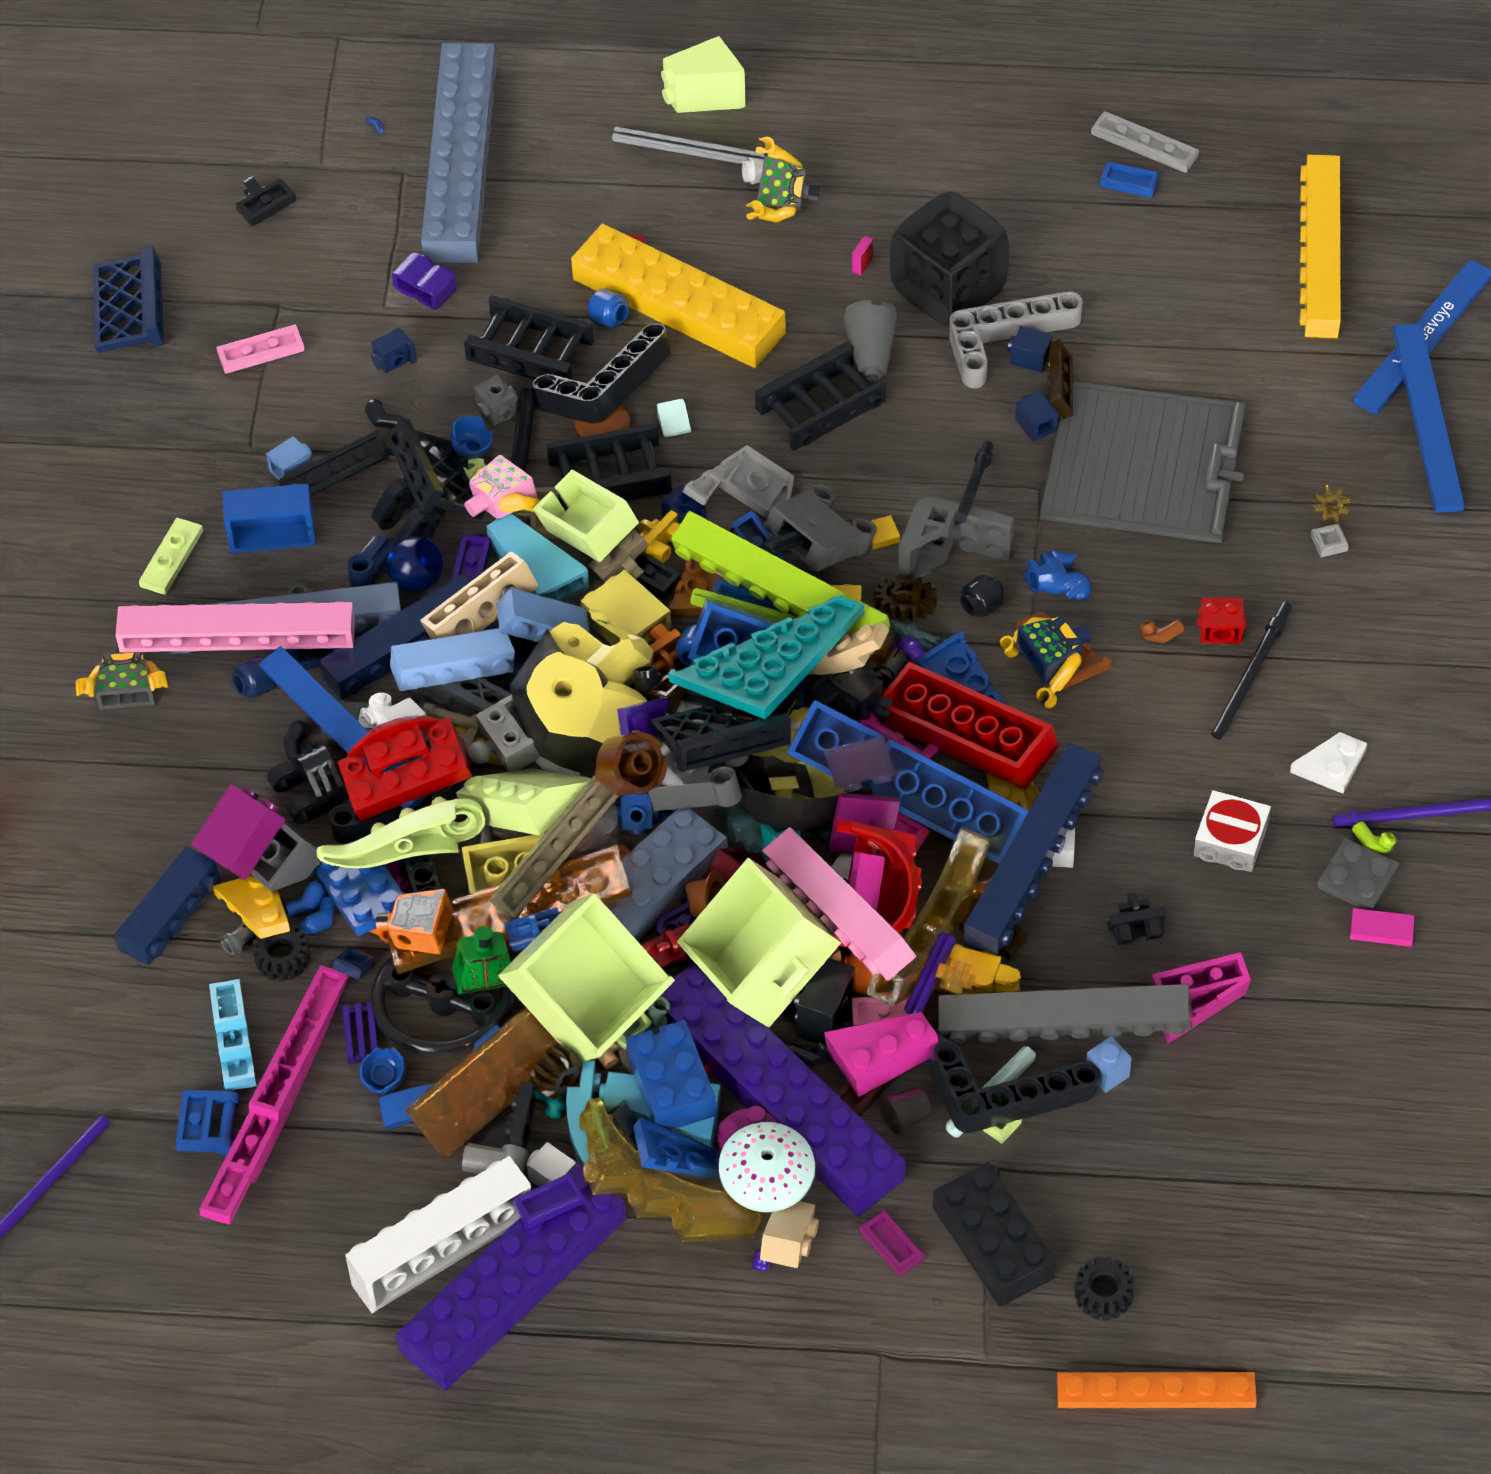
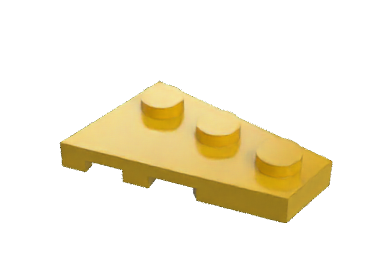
M252 875L248 876L246 881L239 878L213 886L214 895L219 900L223 899L227 903L229 910L239 914L242 922L260 939L290 931L278 890H268Z

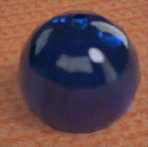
M413 535L398 540L388 553L386 567L391 580L397 582L400 589L418 593L432 588L438 582L442 575L444 561L439 548L434 542L428 538Z

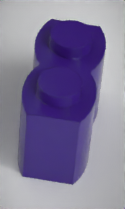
M411 253L392 273L393 286L409 297L416 298L420 303L434 310H437L457 289L456 277L449 268L434 265L427 256L417 253Z

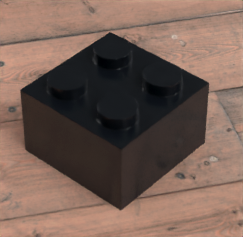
M828 958L808 981L804 991L801 990L796 995L794 1007L797 1008L794 1024H797L799 1038L817 1044L821 1039H825L824 1032L842 1029L852 1008L851 998H855L854 966Z

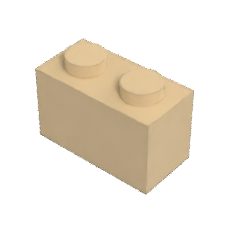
M799 1201L787 1209L772 1212L763 1233L760 1260L798 1268L802 1256L808 1257L812 1241L810 1237L815 1238L817 1234L819 1219L814 1218L816 1205Z

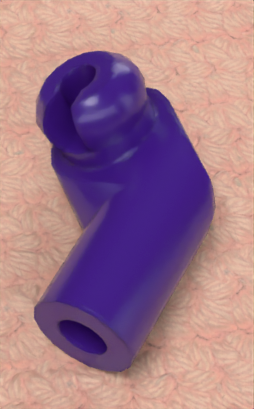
M916 636L905 637L892 646V650L898 649L896 655L902 650L905 655H909L911 661H916L924 655V650L920 647L922 644Z

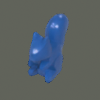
M1051 550L1048 555L1045 553L1040 554L1042 561H1038V564L1033 559L1027 560L1029 569L1023 573V576L1033 593L1065 594L1066 597L1075 600L1086 599L1091 594L1092 585L1087 576L1079 572L1067 573L1066 569L1074 565L1073 561L1076 558V554Z

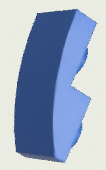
M442 1082L405 1089L379 1098L384 1127L389 1130L415 1120L424 1123L451 1113L446 1087Z

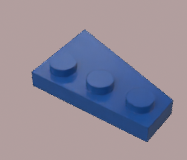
M639 1118L633 1126L642 1167L718 1179L720 1158L718 1150L643 1118Z

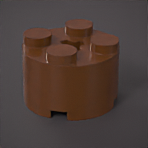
M637 732L607 738L598 752L595 777L608 791L619 796L646 793L657 788L663 782L667 772V758L662 754L660 742L648 733Z

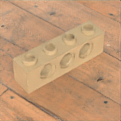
M511 551L420 621L430 639L484 631L488 625L498 619L496 604L510 588L532 593L539 585L527 563Z

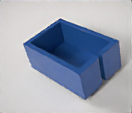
M308 483L222 491L223 519L230 554L316 546L315 519Z
M686 1020L659 1027V1033L655 1035L653 1030H649L625 1038L627 1059L652 1123L672 1130L716 1116L715 1095Z

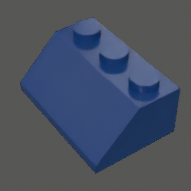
M706 597L696 625L688 658L694 660L701 656H707L712 651L732 642L735 646L750 640L751 634L765 630L778 622Z

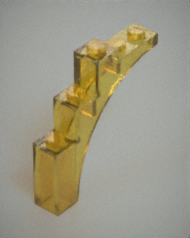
M966 827L959 830L941 876L921 913L903 938L917 957L888 981L879 972L873 975L866 994L893 1007L910 996L938 935L941 932L951 934L953 926L960 923L969 912L976 893L973 889L990 845V838Z
M601 1098L588 1099L584 1111L580 1113L579 1125L581 1130L585 1131L588 1141L587 1149L590 1158L588 1163L584 1165L583 1174L585 1181L590 1184L593 1195L628 1193V1202L633 1206L637 1218L672 1217L673 1227L678 1230L681 1242L753 1238L762 1219L760 1212L750 1210L738 1204L726 1191L705 1188L682 1180L666 1171L642 1167L639 1153L615 1127L606 1112Z

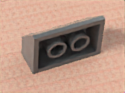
M285 820L250 874L270 891H275L307 879L320 862L316 854L318 847Z

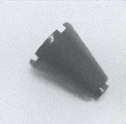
M872 300L855 302L847 306L845 314L843 313V323L849 343L854 348L853 356L858 373L868 381H877L887 373L898 320V310L894 305L885 301H881V305H872Z

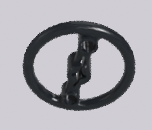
M446 934L442 949L457 950L459 939L466 936ZM404 949L396 951L383 964L374 980L371 991V1005L378 1027L397 1046L409 1052L426 1056L455 1055L473 1049L474 1043L495 1025L501 1028L507 1021L515 999V994L508 986L501 987V996L498 1000H495L487 992H480L475 995L468 993L458 994L455 979L449 974L439 973L427 979L413 973L412 967L407 962L425 952ZM392 989L393 993L399 997L415 994L429 1000L432 1012L440 1016L451 1015L456 1010L473 1015L474 1022L481 1027L465 1036L451 1040L429 1041L415 1038L399 1029L390 1019L385 1006L386 991Z

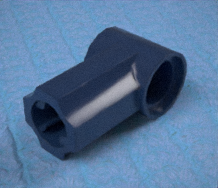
M382 535L373 537L360 554H355L349 558L347 567L351 587L375 585V576L395 553V546L387 537Z

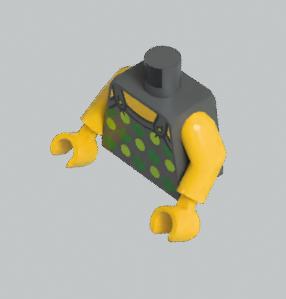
M762 137L759 140L765 143V149L763 147H756L755 150L758 154L768 153V156H764L757 200L746 204L747 207H752L754 212L746 214V217L749 220L759 217L762 220L778 223L794 216L796 212H801L803 199L818 201L821 185L806 183L807 174L802 163L789 152L775 145L772 138Z
M118 644L115 648L116 653L104 654L101 657L100 665L95 666L88 677L76 680V696L89 694V697H93L95 692L99 710L155 705L154 689L161 688L162 686L168 688L165 672L160 671L152 661L145 660L143 652H119Z

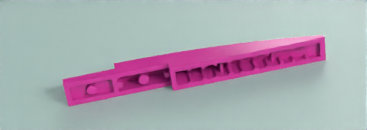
M320 965L249 1102V1113L200 1207V1216L231 1224L251 1182L256 1183L282 1131L349 979L348 975Z

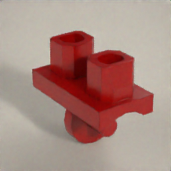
M687 923L672 931L668 929L661 936L641 946L662 970H665L690 958L677 943L690 925Z

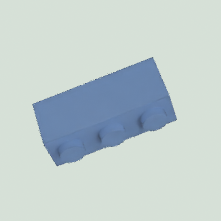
M510 588L496 604L499 630L505 634L539 642L547 629L552 630L563 622L578 624L590 633L587 611L583 607L515 588Z

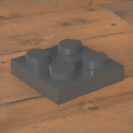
M1344 838L1318 880L1317 889L1360 909L1374 910L1399 870L1400 863Z

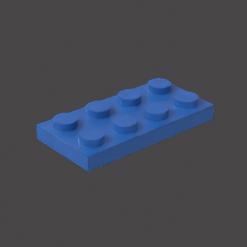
M320 861L313 870L357 937L376 929L377 914L392 913L396 898L404 894L384 864L369 868H345Z

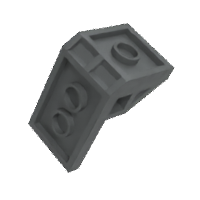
M933 496L917 501L899 544L898 575L902 578L911 575L912 579L923 577L947 565L954 547L966 552L983 554L993 559L1009 561L1013 552L1014 517L971 506L967 520L964 523H959L956 521L955 516L960 503ZM933 542L940 543L942 545L936 546L933 544Z

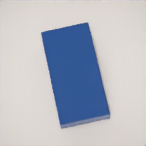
M1107 161L1100 179V187L1152 198L1159 179V172Z

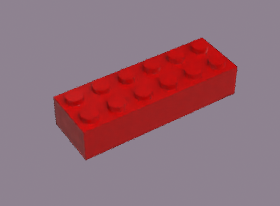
M908 662L882 694V696L893 700L892 706L887 709L891 712V716L885 722H882L884 726L925 745L931 743L939 748L938 751L1023 790L1027 789L1059 748L1052 725L911 662Z

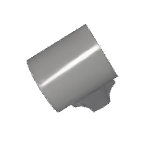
M468 1143L463 1153L462 1171L480 1174L493 1162L502 1161L510 1156L524 1174L529 1153L524 1148L511 1144L504 1145L500 1149Z

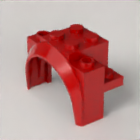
M837 821V832L856 836L848 877L849 883L854 852L876 856L880 852L882 857H885L877 913L898 934L904 928L911 929V924L914 922L917 912L918 892L922 886V877L920 876L922 868L916 867L914 862L917 852V845L915 843L917 835L855 821ZM841 943L838 946V948L843 950H850L848 948L850 943L846 947Z

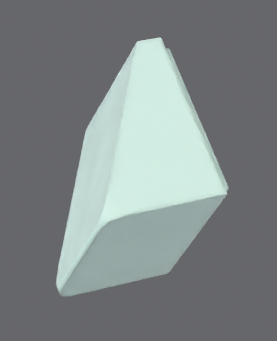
M684 399L657 404V417L664 438L691 432Z

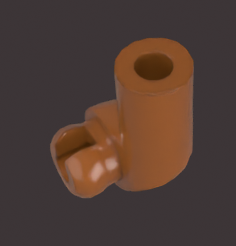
M1145 620L1140 625V634L1146 641L1166 643L1183 633L1185 629L1179 620H1175L1163 628L1156 627L1154 621Z

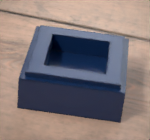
M349 946L334 960L333 969L360 980L375 966L376 957Z

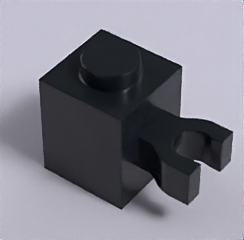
M858 668L838 687L836 708L859 722L869 712H872L880 721L885 722L891 716V712L887 709L892 706L893 700L881 696L882 680Z

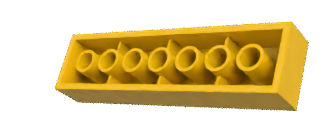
M603 223L571 258L573 280L595 291L607 289L619 293L626 298L630 308L755 369L786 333L784 310Z

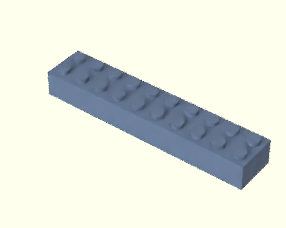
M442 43L421 237L423 255L427 256L432 263H478L497 67L494 43Z

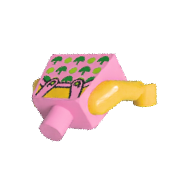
M499 455L486 467H480L477 470L475 476L469 482L473 497L466 501L464 505L468 513L473 517L486 510L498 519L519 510L534 512L533 508L541 500L538 499L532 477L502 455Z

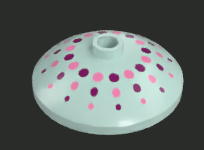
M759 1122L741 1128L727 1140L719 1158V1176L726 1192L738 1204L758 1212H776L793 1206L806 1195L814 1179L815 1160L809 1144L794 1129L779 1123ZM769 1154L773 1158L771 1160H764L762 1156Z

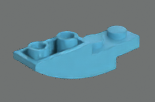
M587 1060L582 1062L580 1087H567V1118L571 1145L577 1163L598 1179L599 1175L605 1174V1156H601V1149L608 1145V1131L606 1128H603L601 1116H598L599 1101L594 1100L595 1092L600 1090L602 1075L601 1073H596L595 1061Z

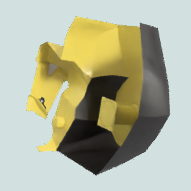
M808 707L793 710L789 716L791 718V744L810 709ZM791 744L748 755L749 758L744 764L738 767H731L735 770L742 798L739 802L755 821L783 829L791 827L793 830L807 831L833 824L839 793L872 795V786L856 790L787 754Z

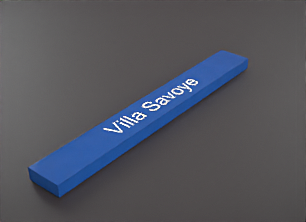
M1470 259L1417 321L1416 324H1422L1428 353L1432 351L1490 282L1491 269ZM1396 347L1353 398V404L1376 416L1404 384Z

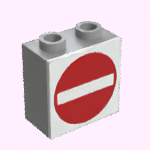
M1212 790L1196 835L1194 856L1207 862H1216L1230 866L1235 870L1252 872L1269 824L1271 806Z

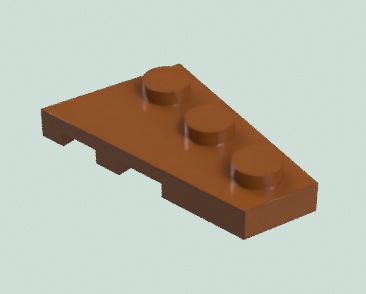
M693 559L686 561L684 573L677 584L674 599L670 602L668 608L671 616L700 615L703 607L690 603L692 591L694 588H699L712 592L716 579L725 580L724 577L715 572L712 574L700 567V563Z

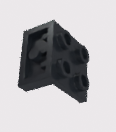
M522 1081L520 1092L514 1093L513 1096L475 1091L462 1142L463 1147L465 1148L468 1143L502 1149L504 1145L511 1144L526 1150L537 1103L534 1083Z

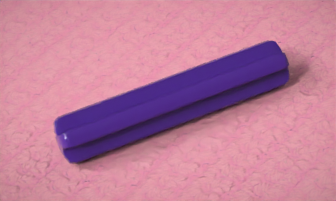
M941 932L938 935L904 1007L907 1014L923 1012L955 945L956 940L951 934Z

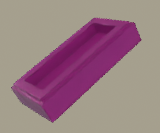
M885 1209L859 1226L860 1233L898 1277L924 1260V1253Z

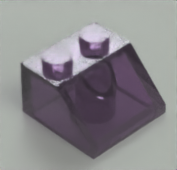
M884 736L824 750L835 787L839 789L844 788L845 792L862 789L861 783L873 781L874 785L892 782L891 776L898 775L890 739Z

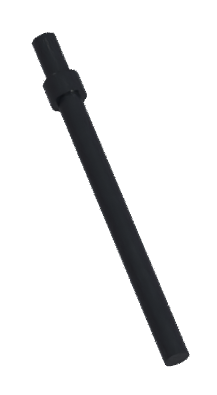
M985 441L976 452L974 458L975 465L955 516L956 521L959 523H964L967 520L984 471L992 461L993 443L990 441Z
M1282 602L1275 616L1271 617L1266 624V633L1211 733L1215 739L1220 740L1224 736L1276 637L1281 636L1286 626L1285 620L1292 609L1291 604L1288 602Z

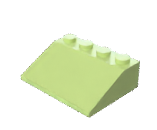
M530 768L472 777L465 782V786L456 794L459 799L476 801L482 807L486 826L541 835L552 826L592 778Z

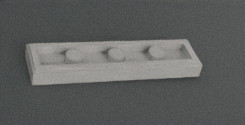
M1106 111L1101 114L1091 128V135L1184 173L1188 172L1199 156V149Z

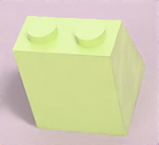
M720 36L663 58L661 76L664 81V89L662 90V95L668 105L671 104L677 113L741 109L746 107L744 68Z

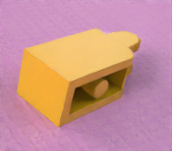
M955 944L934 989L955 995L1019 992L1020 971L1015 969V967L1011 968V966L1001 964V957L995 956L990 952H979L965 948L960 944Z

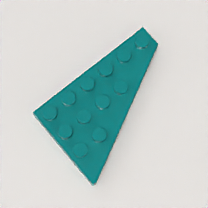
M838 595L827 600L824 604L809 608V613L795 620L791 617L784 619L765 630L751 634L750 640L735 646L732 642L712 651L707 656L694 659L693 665L678 672L672 669L668 673L669 682L760 718L767 719L865 613L864 604Z

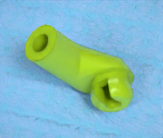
M1363 821L1358 822L1352 828L1353 833L1361 844L1372 851L1385 854L1392 851L1393 846L1396 844V838L1392 833L1384 832L1381 836L1373 835Z

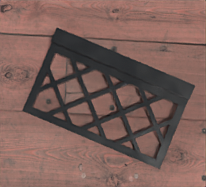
M400 417L387 436V441L420 511L430 513L434 507H439L473 517L468 513L464 505L466 501L473 497L469 485L470 480L456 451L451 445V441L416 431L409 419ZM482 511L474 518L482 519L485 512Z
M719 702L651 719L652 730L676 756V767L681 772L791 744V718L786 713L779 715L775 710L767 719H763ZM726 712V713H731L732 715H731V716H727V715H722V714H720V713ZM739 715H741V716L751 717L752 719H751V720H747V719H742V718H738V717H739ZM699 719V720H704L705 722H704V723H700V722H695V721H692V720ZM712 722H714V723L724 724L725 726H724V727H720V726H715V725H711V724H712ZM673 726L678 728L677 730H673L664 727ZM688 729L698 732L697 734L684 732V730Z

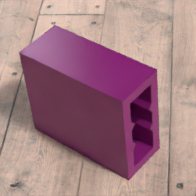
M230 784L191 845L246 881L286 819L275 813L279 807L265 798L258 802L257 799L260 795L245 785L240 790Z

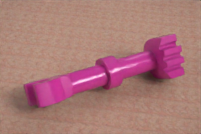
M869 712L864 717L865 720L862 719L860 722L854 719L858 723L934 761L939 748L931 743L921 751L906 741L903 734L900 732L894 733L879 723V720L872 712Z

